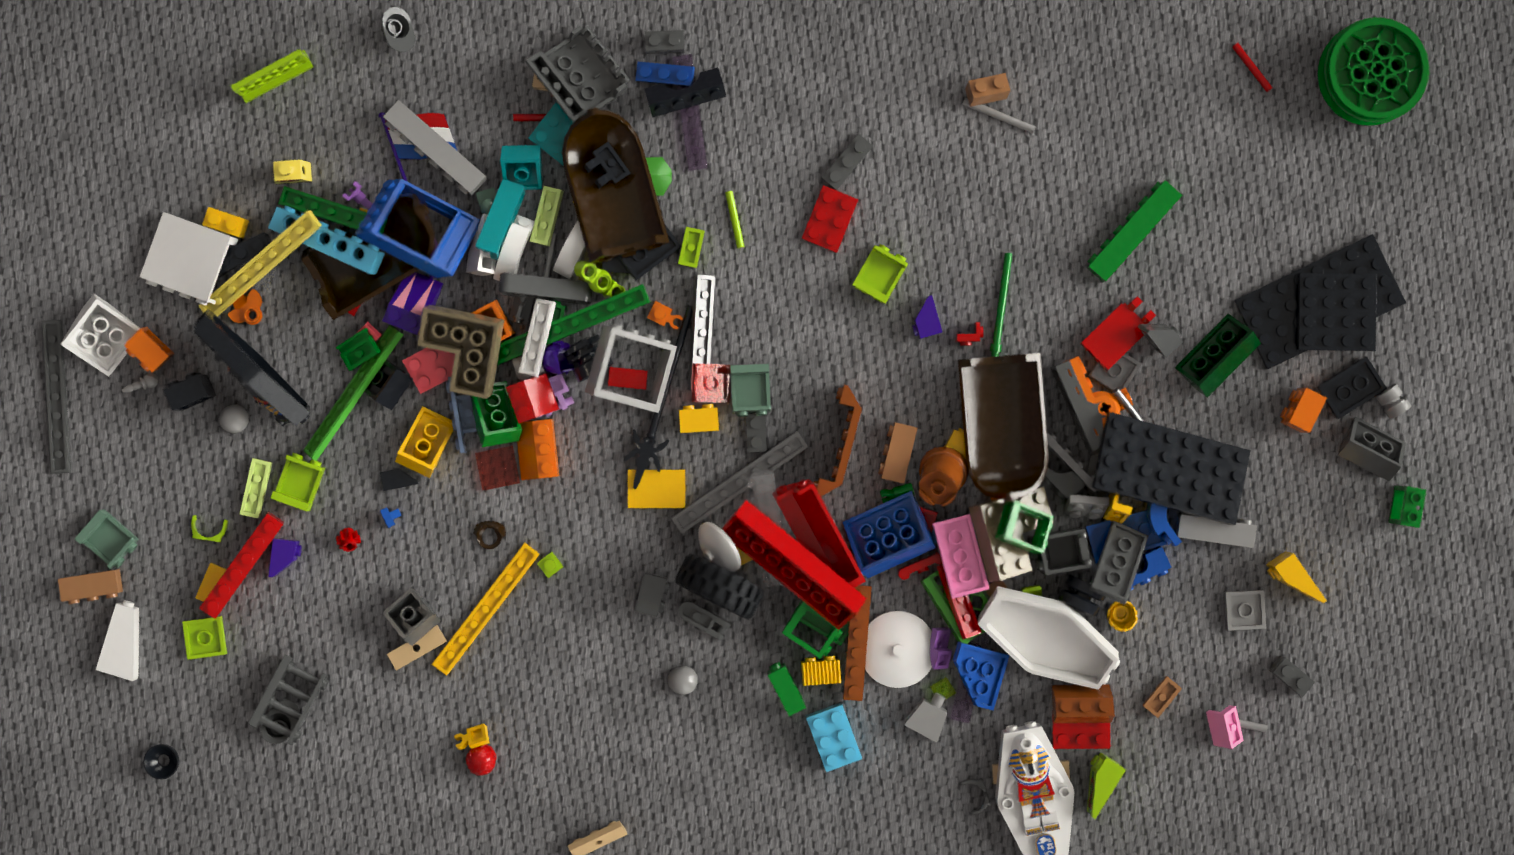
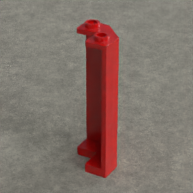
M804 479L776 488V492L772 493L797 541L841 578L845 579L853 588L866 582L813 482L810 479Z

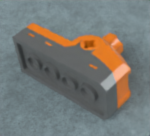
M1076 356L1051 367V370L1089 455H1096L1100 450L1107 412L1120 414V411L1125 408L1113 393L1091 391L1093 385L1089 377H1085L1086 369L1079 356ZM1126 388L1120 389L1133 406L1131 396ZM1102 405H1105V408L1103 409V411H1100V408H1102Z

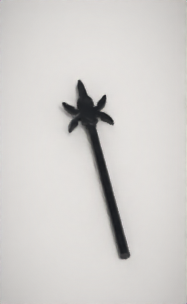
M687 305L675 344L677 349L659 413L654 412L649 431L646 434L647 437L643 438V444H640V438L636 430L633 429V440L638 448L630 451L624 458V461L635 457L636 453L640 454L636 459L637 470L634 479V489H637L645 469L648 468L650 457L653 458V463L657 471L660 472V461L655 453L663 450L669 443V440L658 444L657 448L653 447L656 443L654 440L692 318L693 306Z

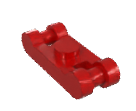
M940 553L932 554L898 570L899 578L906 580L915 571L919 574L927 571L929 565L934 563L941 565Z

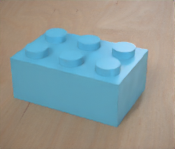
M842 702L806 715L826 772L862 759Z

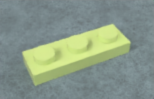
M547 186L543 187L530 242L550 247L563 190Z
M252 458L240 515L260 518L272 462Z

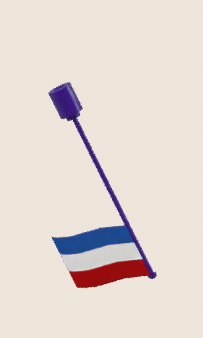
M381 112L378 117H381L402 179L407 181L400 159L420 160L427 159L428 157L425 155L421 157L415 152V146L410 142L406 144L399 137L401 134L396 129L391 131L385 125L386 121L383 118L385 113ZM416 114L457 150L444 114ZM429 274L430 279L436 278Z

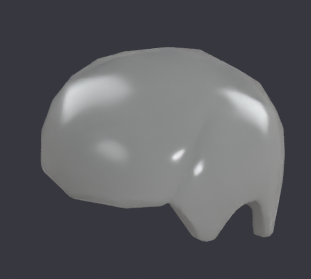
M238 404L225 407L219 416L220 426L230 434L243 431L249 423L247 411Z
M679 666L670 671L667 683L672 692L686 695L696 688L698 676L692 668Z

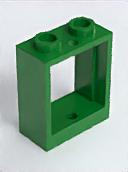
M1394 485L1388 523L1420 528L1426 489Z
M1015 500L1005 502L995 538L1033 554L1044 553L1048 543V535L1053 526L1054 516ZM1019 512L1038 520L1031 545L1012 537Z
M802 600L782 630V634L821 659L822 656L826 657L832 649L830 644L833 640L837 641L843 631L834 627L819 651L794 635L792 631L807 610L833 626Z
M780 662L769 666L770 669L767 671L768 677L788 716L805 709L806 704L785 663L780 664Z

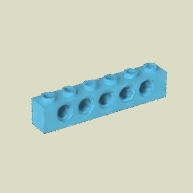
M285 205L284 208L276 207L268 228L281 234L291 225L294 219L296 221L301 216L296 214V210ZM319 221L322 227L302 243L374 275L377 274L385 254L379 251L378 247L370 243L368 246L363 244V240L356 236L351 238L345 236V231L337 228L335 230L329 229V224ZM328 234L330 241L326 244L325 236ZM343 242H346L347 248L345 251H342L341 249ZM362 249L364 256L360 259L358 253Z

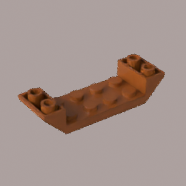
M848 385L838 388L836 399L839 400L838 404L853 407L852 411L848 410L846 422H849L848 428L843 429L841 440L844 441L843 447L838 448L836 459H839L838 466L833 467L831 474L834 481L818 478V481L813 483L820 497L843 484L862 408Z

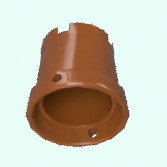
M945 446L935 447L927 451L922 457L919 466L920 496L925 502L933 506L935 504H941V506L950 504L955 499L958 490L962 488L968 479L969 471L964 456L957 450Z

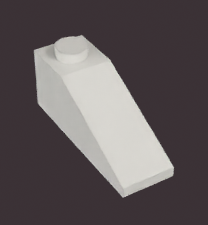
M483 214L478 230L468 253L466 273L487 276L493 275L495 272L496 260L491 259L489 252L476 248L477 240L488 214Z

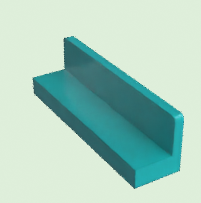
M505 179L500 184L476 243L477 249L489 252L491 259L497 261L511 224L514 223L526 194L525 186Z

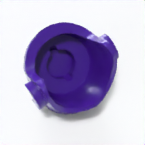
M555 341L546 347L542 360V366L546 371L560 375L564 372L568 374L569 371L574 370V366L568 364V360L563 354L570 348L569 343Z

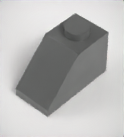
M1164 323L1140 324L1138 326L1154 349L1166 358L1183 343L1179 337L1180 332L1174 326L1170 328Z

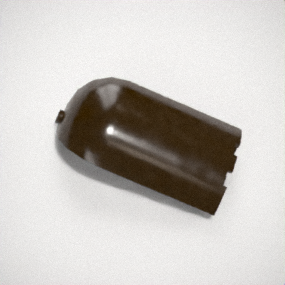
M598 108L587 110L585 115L581 116L570 126L564 138L562 158L589 262L611 261V258L618 255L626 258L637 255L636 251L647 249L650 251L669 243L645 153L637 133L625 119L616 113L598 110ZM609 142L630 171V175L615 185L612 181H609L599 189L595 182L606 173L600 165L589 173L584 169V166L594 158L592 155L593 151Z
M407 193L400 195L386 218L387 222L382 235L430 259L435 249V234L428 216L430 213L428 207L421 203L416 194ZM346 226L340 229L345 231V236L349 238L356 236L357 230ZM330 236L325 238L326 244L330 241ZM363 240L362 243L368 246L369 243ZM343 242L341 249L342 251H345L347 248L346 242ZM311 247L302 251L301 258L314 281H319L321 288L318 290L321 296L322 307L333 320L420 269L381 249L379 251L385 254L376 275L364 272ZM362 249L358 253L360 259L364 256Z
M1040 353L958 360L965 453L969 475L976 488L985 496L1004 498V502L1016 501L1015 497L1025 496L1034 492L1043 482L1048 469L1049 453Z

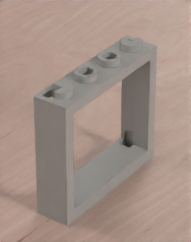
M612 324L611 327L603 325L585 393L659 413L677 346L671 345V341L660 338L659 341L654 340L655 336L644 333L643 336L638 335L639 331L628 328L627 332L623 331V326ZM616 335L663 348L648 402L601 389Z

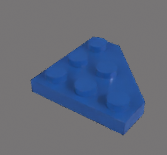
M958 642L953 662L973 704L977 707L994 710L1010 655Z

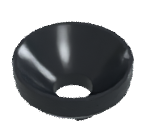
M158 744L151 747L145 753L143 764L148 775L162 780L171 777L177 771L180 760L177 751L167 744ZM163 754L167 755L170 760L166 766H162L159 763V757Z

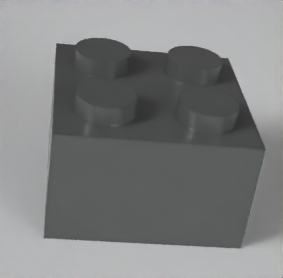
M412 587L383 612V615L403 640L411 646L441 621L424 598Z

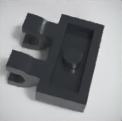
M609 142L593 151L592 155L594 158L584 166V169L589 173L600 165L606 173L595 182L599 189L609 181H612L615 185L630 175V171Z

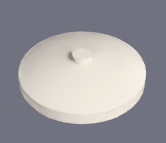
M890 611L877 616L868 626L865 670L875 681L888 687L903 688L916 684L932 668L930 659L932 631L922 619L909 612Z

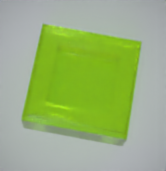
M946 676L930 686L934 694L939 693L946 699L956 694Z

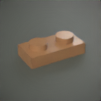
M1165 676L1142 706L1159 718L1182 688L1168 676Z

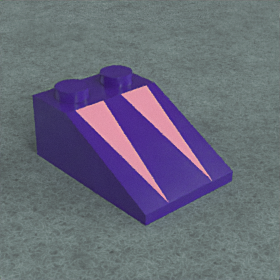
M416 272L403 279L393 295L382 321L419 336L423 308L428 305H436L444 283Z

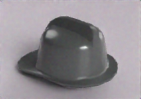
M399 7L387 9L382 17V32L389 46L398 52L410 51L415 44V34L409 15Z
M289 700L279 701L280 703L300 712L298 706L294 702ZM271 708L267 714L268 719L291 730L295 728L298 722L297 719L274 708ZM264 725L261 726V735L268 743L280 744L289 738Z

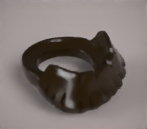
M495 521L480 522L475 526L473 532L477 536L479 545L485 549L496 548L506 535L504 525ZM487 528L494 529L497 535V541L492 545H487L482 540V534Z

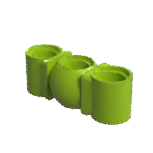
M584 260L578 261L575 264V274L587 282L592 291L603 294L607 299L625 292V288L617 284L615 280H612V277L606 270L599 269L595 264ZM588 267L587 273L584 274V269ZM601 277L602 282L598 285V280ZM615 288L616 292L612 296V290Z

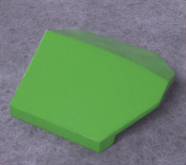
M647 157L646 161L656 196H663L672 182V170L663 157Z

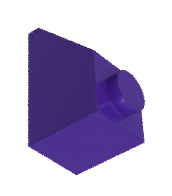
M932 295L926 298L914 320L915 324L912 325L913 333L919 339L943 332Z
M273 539L268 577L277 576L295 562L297 557L301 556L302 545H299L298 540Z

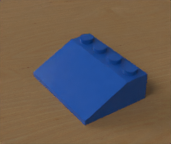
M912 491L843 521L858 567L867 578L937 548L930 528Z

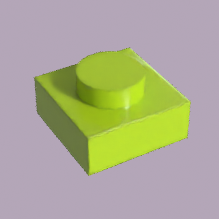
M553 552L537 563L547 578H550L564 567Z

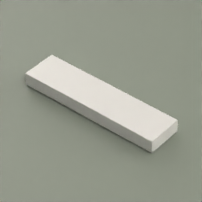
M536 298L518 372L520 374L539 377L556 306L554 301Z

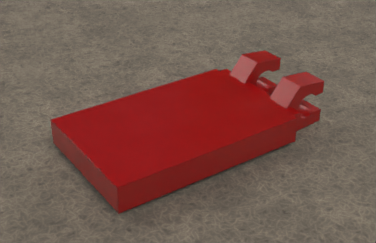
M1138 296L1128 305L1121 303L1080 343L1106 371L1144 336L1138 326L1140 324H1148L1156 316L1152 310L1147 312L1142 318L1134 312L1143 302Z

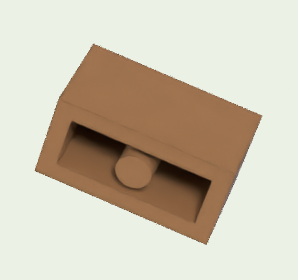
M1006 73L970 80L965 88L970 107L1007 99L1011 91Z

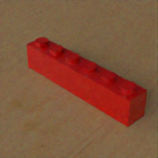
M269 511L199 609L214 619L217 618L283 526L284 522Z

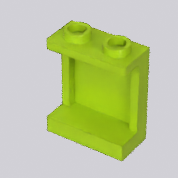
M879 244V246L874 245L852 286L885 305L908 263L905 262V257L897 253L894 256L889 253V248Z
M292 453V455H286L285 457L287 460L277 488L272 492L271 499L307 512L312 507L325 467H322V463L311 459L308 462L303 460L304 456Z

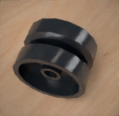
M1069 574L1065 584L1075 591L1072 593L1063 589L1057 599L1068 603L1078 611L1097 616L1100 606L1090 600L1094 598L1098 601H1104L1105 596L1089 590V583Z

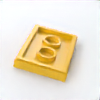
M628 470V508H685V470H660V472L657 470H645L637 489L633 488L636 470Z

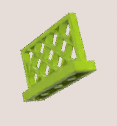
M298 49L231 85V88L242 96L245 103H248L314 68L305 50L301 51Z

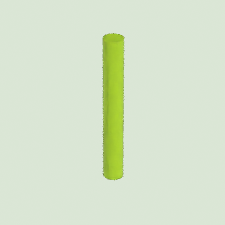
M733 191L725 192L736 246L737 249L743 248L744 242Z

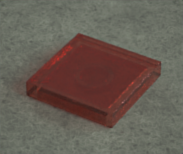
M693 363L692 402L729 403L730 365Z
M513 446L475 453L482 491L520 483Z

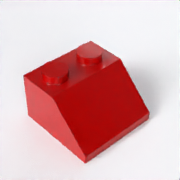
M547 373L506 387L518 423L559 410Z

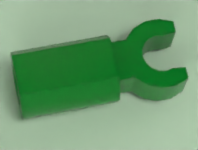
M910 482L893 487L891 490L883 489L880 491L881 497L887 496L882 499V502L885 503L910 491L914 494V490Z

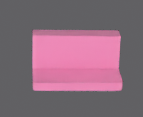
M1229 705L1221 712L1213 710L1206 712L1214 746L1233 749L1243 741L1236 706Z

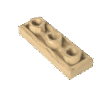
M436 625L415 643L420 646L419 651L414 649V645L411 646L409 643H405L387 653V656L395 670H398L447 642L438 625Z
M620 821L611 822L603 829L594 830L590 835L574 840L573 843L568 845V848L572 855H586L627 835V831Z

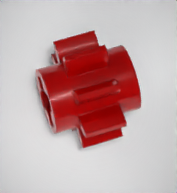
M344 528L339 532L340 536H336L339 549H343L346 552L354 551L357 548V544L361 543L360 535H358L357 530L354 531L352 528Z

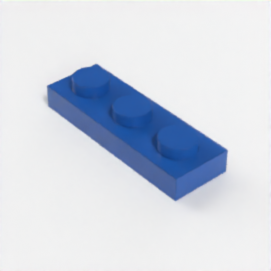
M638 61L635 81L690 87L693 85L695 67Z

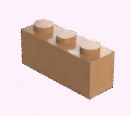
M894 422L893 426H889L887 436L890 437L889 444H885L883 455L886 458L884 463H880L878 471L882 479L904 484L917 427Z
M120 569L58 579L61 602L68 601V604L80 603L82 598H87V601L99 600V596L106 595V598L118 597V593L123 592Z

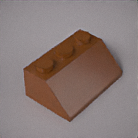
M1102 684L1099 690L1081 685H1052L1054 723H1111L1115 717L1113 695L1109 684Z

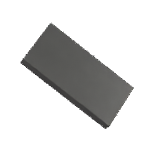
M1113 521L1110 525L1089 590L1125 605L1148 535Z

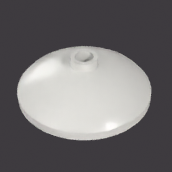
M704 522L700 525L698 538L705 559L730 572H736L741 566V559L737 548L729 536L711 522Z

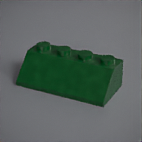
M1227 314L1179 362L1175 369L1197 391L1208 398L1261 342L1254 331L1230 314Z

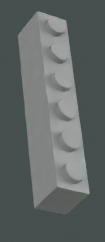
M400 100L383 116L386 121L385 125L391 131L396 129L401 134L399 137L406 144L412 143L415 146L414 151L421 157L424 155L430 159L428 163L436 170L440 168L444 171L442 175L450 182L454 180L458 184L457 188L463 194L469 193L472 196L487 180L480 170Z

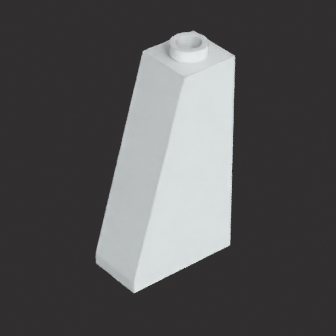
M123 600V603L120 602L115 605L96 670L134 681L138 678L139 608L134 606L135 603Z

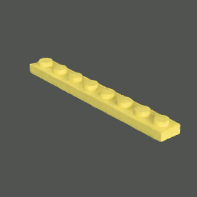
M306 211L211 294L210 299L216 300L215 304L199 305L202 312L204 313L207 309H210L218 317L322 227L311 211Z

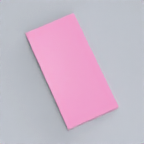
M970 514L932 523L951 599L988 590L989 585Z

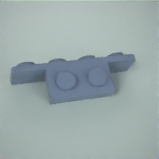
M448 377L446 389L447 393H451L452 399L449 401L450 412H454L455 418L452 420L453 430L457 431L458 436L455 439L456 449L460 450V453H466L464 434L477 432L471 396L466 394L457 396L456 392L449 391L451 377Z

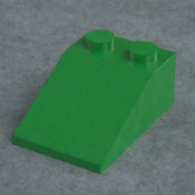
M507 381L494 383L493 393L487 399L471 396L476 429L482 447L516 442L520 439L522 427L518 423L506 389L508 386Z

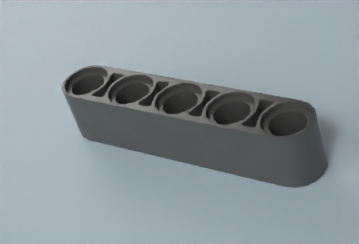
M514 273L500 274L499 294L576 304H591L592 290L587 282Z

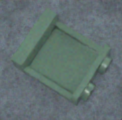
M769 364L730 365L733 414H736L737 417L748 416V413H756V416H765L767 412H771Z
M105 509L99 510L75 537L79 544H85L107 563L109 569L119 568L125 561L123 557L127 553L131 554L137 548L136 542L139 540Z

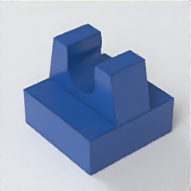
M386 507L380 510L387 528L395 526L393 520L402 516L399 509L389 512Z

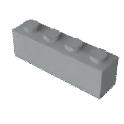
M1183 512V514L1177 515L1175 533L1180 538L1254 548L1257 525H1252L1251 520L1240 519V523L1236 522V525H1229Z

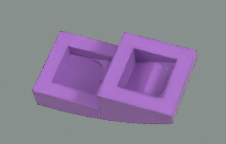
M947 627L932 628L930 659L934 670L947 669L949 667L952 650L948 649L947 646L951 629Z

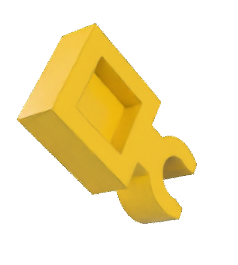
M484 723L466 729L467 734L465 735L459 733L454 736L457 741L462 740L461 743L456 744L458 750H463L468 745L473 749L489 743L487 726Z

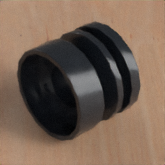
M599 335L586 337L573 344L563 353L565 358L574 355V358L568 361L569 365L578 362L579 366L573 370L578 382L589 378L597 346H594V343L599 341ZM609 358L607 368L614 364L611 358Z

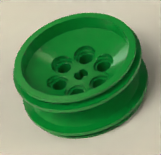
M1382 17L1362 19L1337 33L1325 46L1318 64V85L1326 104L1342 119L1363 126L1381 125L1410 111L1423 96L1429 79L1427 52L1418 36L1404 24ZM1379 47L1384 49V56L1378 53ZM1359 52L1365 53V61L1360 59ZM1392 62L1397 63L1398 70H1394L1391 67ZM1377 67L1379 70V72L1376 74L1373 72V68ZM1354 70L1360 72V79H1356L1354 77ZM1386 80L1392 82V89L1386 87ZM1368 84L1373 86V93L1367 91Z

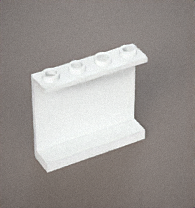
M163 212L140 277L146 279V284L157 287V284L162 285V289L173 293L176 290L180 292L179 296L187 299H190L191 296L197 298V303L206 306L207 303L215 304L216 300L210 299L229 244L235 246L239 239Z

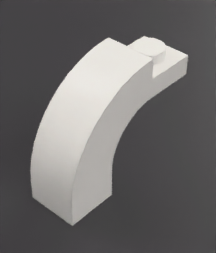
M517 215L505 238L493 279L500 281L501 273L517 274L521 256L533 230L534 220Z
M578 221L570 232L553 268V271L568 279L574 274L575 264L581 260L586 249Z

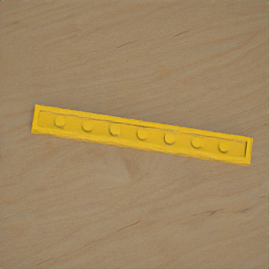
M527 543L522 545L434 660L432 665L446 676L450 673L540 553Z

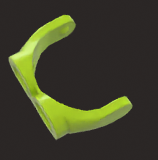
M197 515L192 516V538L221 542V538L227 530L228 520H224L219 534L214 537H204L196 529Z

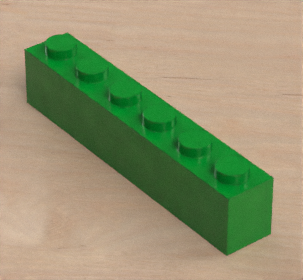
M1166 180L1161 183L1158 181L1151 188L1153 193L1149 197L1144 196L1138 203L1140 206L1136 212L1132 210L1125 218L1127 222L1123 226L1119 225L1112 232L1114 237L1111 240L1106 239L1100 246L1102 250L1098 255L1094 253L1087 260L1089 265L1086 268L1103 283L1110 278L1181 198L1182 194Z

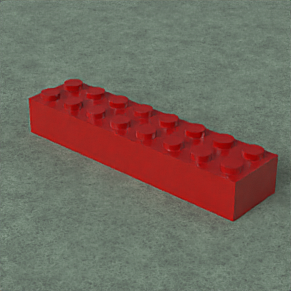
M747 500L722 527V530L729 536L735 546L838 630L858 613L867 598L858 590L853 588L845 579L831 570L829 566L820 561L813 553L803 547L800 542L792 538L784 529L780 528Z

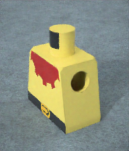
M303 160L273 162L275 184L312 182L310 162Z

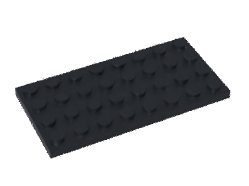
M1374 234L1234 300L1245 325L1254 331L1261 342L1257 350L1266 369H1270L1307 351L1297 350L1298 273L1377 274L1376 317L1406 303Z
M1107 412L1092 488L1221 523L1236 525L1251 450L1117 413Z

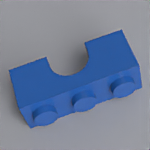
M1161 546L1142 554L1145 566L1142 571L1136 573L1131 590L1134 589V585L1138 583L1144 585L1151 581V577L1155 575L1158 577L1168 573V569L1172 568Z

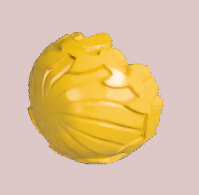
M1114 601L1108 609L1107 620L1115 630L1126 632L1132 630L1137 623V611L1129 601L1125 605Z

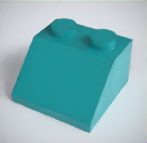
M502 146L500 162L503 179L523 185L525 190H542L541 146Z

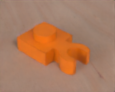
M655 301L647 317L662 326H665L666 322H668L676 330L679 327L675 326L673 321L675 319L683 320L680 315H671L673 309Z

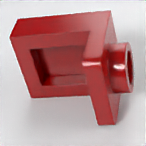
M975 322V334H956V342H960V346H972V342H980V338H983L984 335L983 326H980V322Z

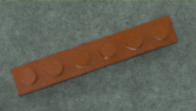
M870 585L855 587L867 599L858 613L849 620L843 700L863 701L872 589Z

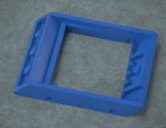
M390 179L383 184L381 191L376 196L371 208L367 211V215L360 223L355 235L436 278L453 276L478 230L480 219L403 179ZM401 194H416L422 204L424 203L429 209L452 220L431 259L379 233Z

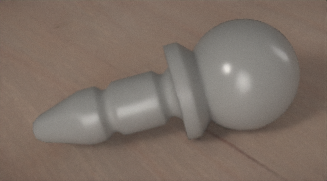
M147 373L143 378L139 377L140 381L124 387L122 392H132L141 387L143 390H146L147 387L154 388L158 384V377L154 373Z

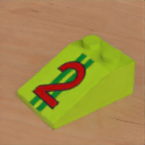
M1101 752L1099 756L1096 754L1093 757L1090 770L1087 812L1094 819L1097 818L1126 771L1122 765Z

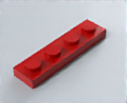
M943 565L937 566L962 640L982 633L969 595L951 599Z

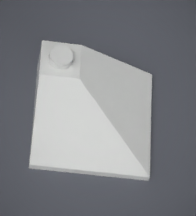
M93 294L81 309L62 340L61 345L107 376H110L127 354L125 351L127 348L124 344L141 328L109 303Z

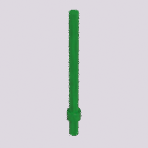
M1005 253L994 337L993 343L990 344L991 357L999 356L1002 349L1000 342L1012 253Z

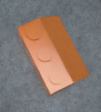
M553 419L520 423L522 432L519 441H517L521 480L558 477L559 467Z

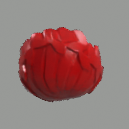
M487 744L470 749L466 755L468 769L472 774L478 776L489 774L495 767L497 760L495 751Z

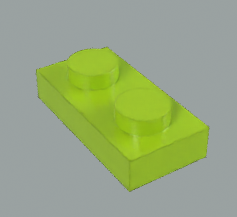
M686 227L678 265L697 269L705 234L704 230Z

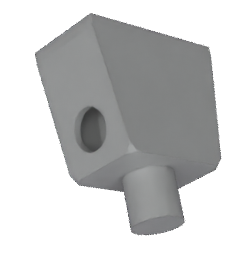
M935 693L931 701L922 698L905 719L904 725L937 743L947 716V710L941 707L946 698L939 693Z

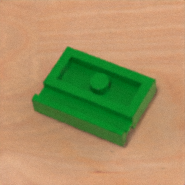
M368 328L359 331L336 347L337 350L339 349L340 356L349 371L356 369L381 352L372 335H369Z

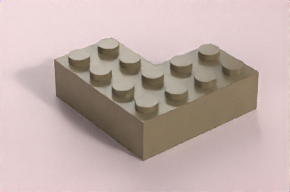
M428 305L423 308L417 346L455 353L449 391L487 399L493 393L504 320Z
M1044 486L1038 487L1034 492L1025 496L1015 497L1016 501L1052 515ZM997 498L969 507L988 582L1001 581L1032 571L1027 551L995 538L1005 504L1004 498ZM1019 512L1012 537L1025 542L1023 533L1036 529L1038 520Z

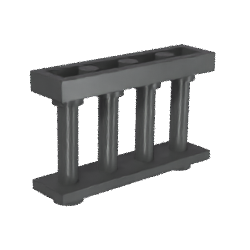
M285 654L248 724L258 729L259 725L273 729L289 737L287 743L292 746L294 742L297 743L302 733L299 731L320 691L325 690L329 680H327L328 676L325 673L322 674L321 678H318L294 666V663H292L293 658ZM286 673H292L315 684L316 687L312 695L286 684L283 680ZM277 690H282L307 702L303 712L301 713L276 701L274 696ZM274 708L297 719L298 722L295 728L291 730L268 719L265 715L267 709Z

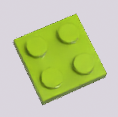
M218 616L216 619L210 617L182 622L187 660L227 654L222 616Z

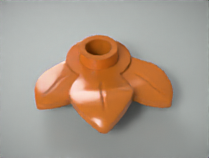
M252 289L248 296L242 295L233 303L235 309L228 313L229 318L233 322H246L250 325H256L262 320L263 314L260 309L262 298L258 291ZM251 312L256 313V317L254 319L250 318Z

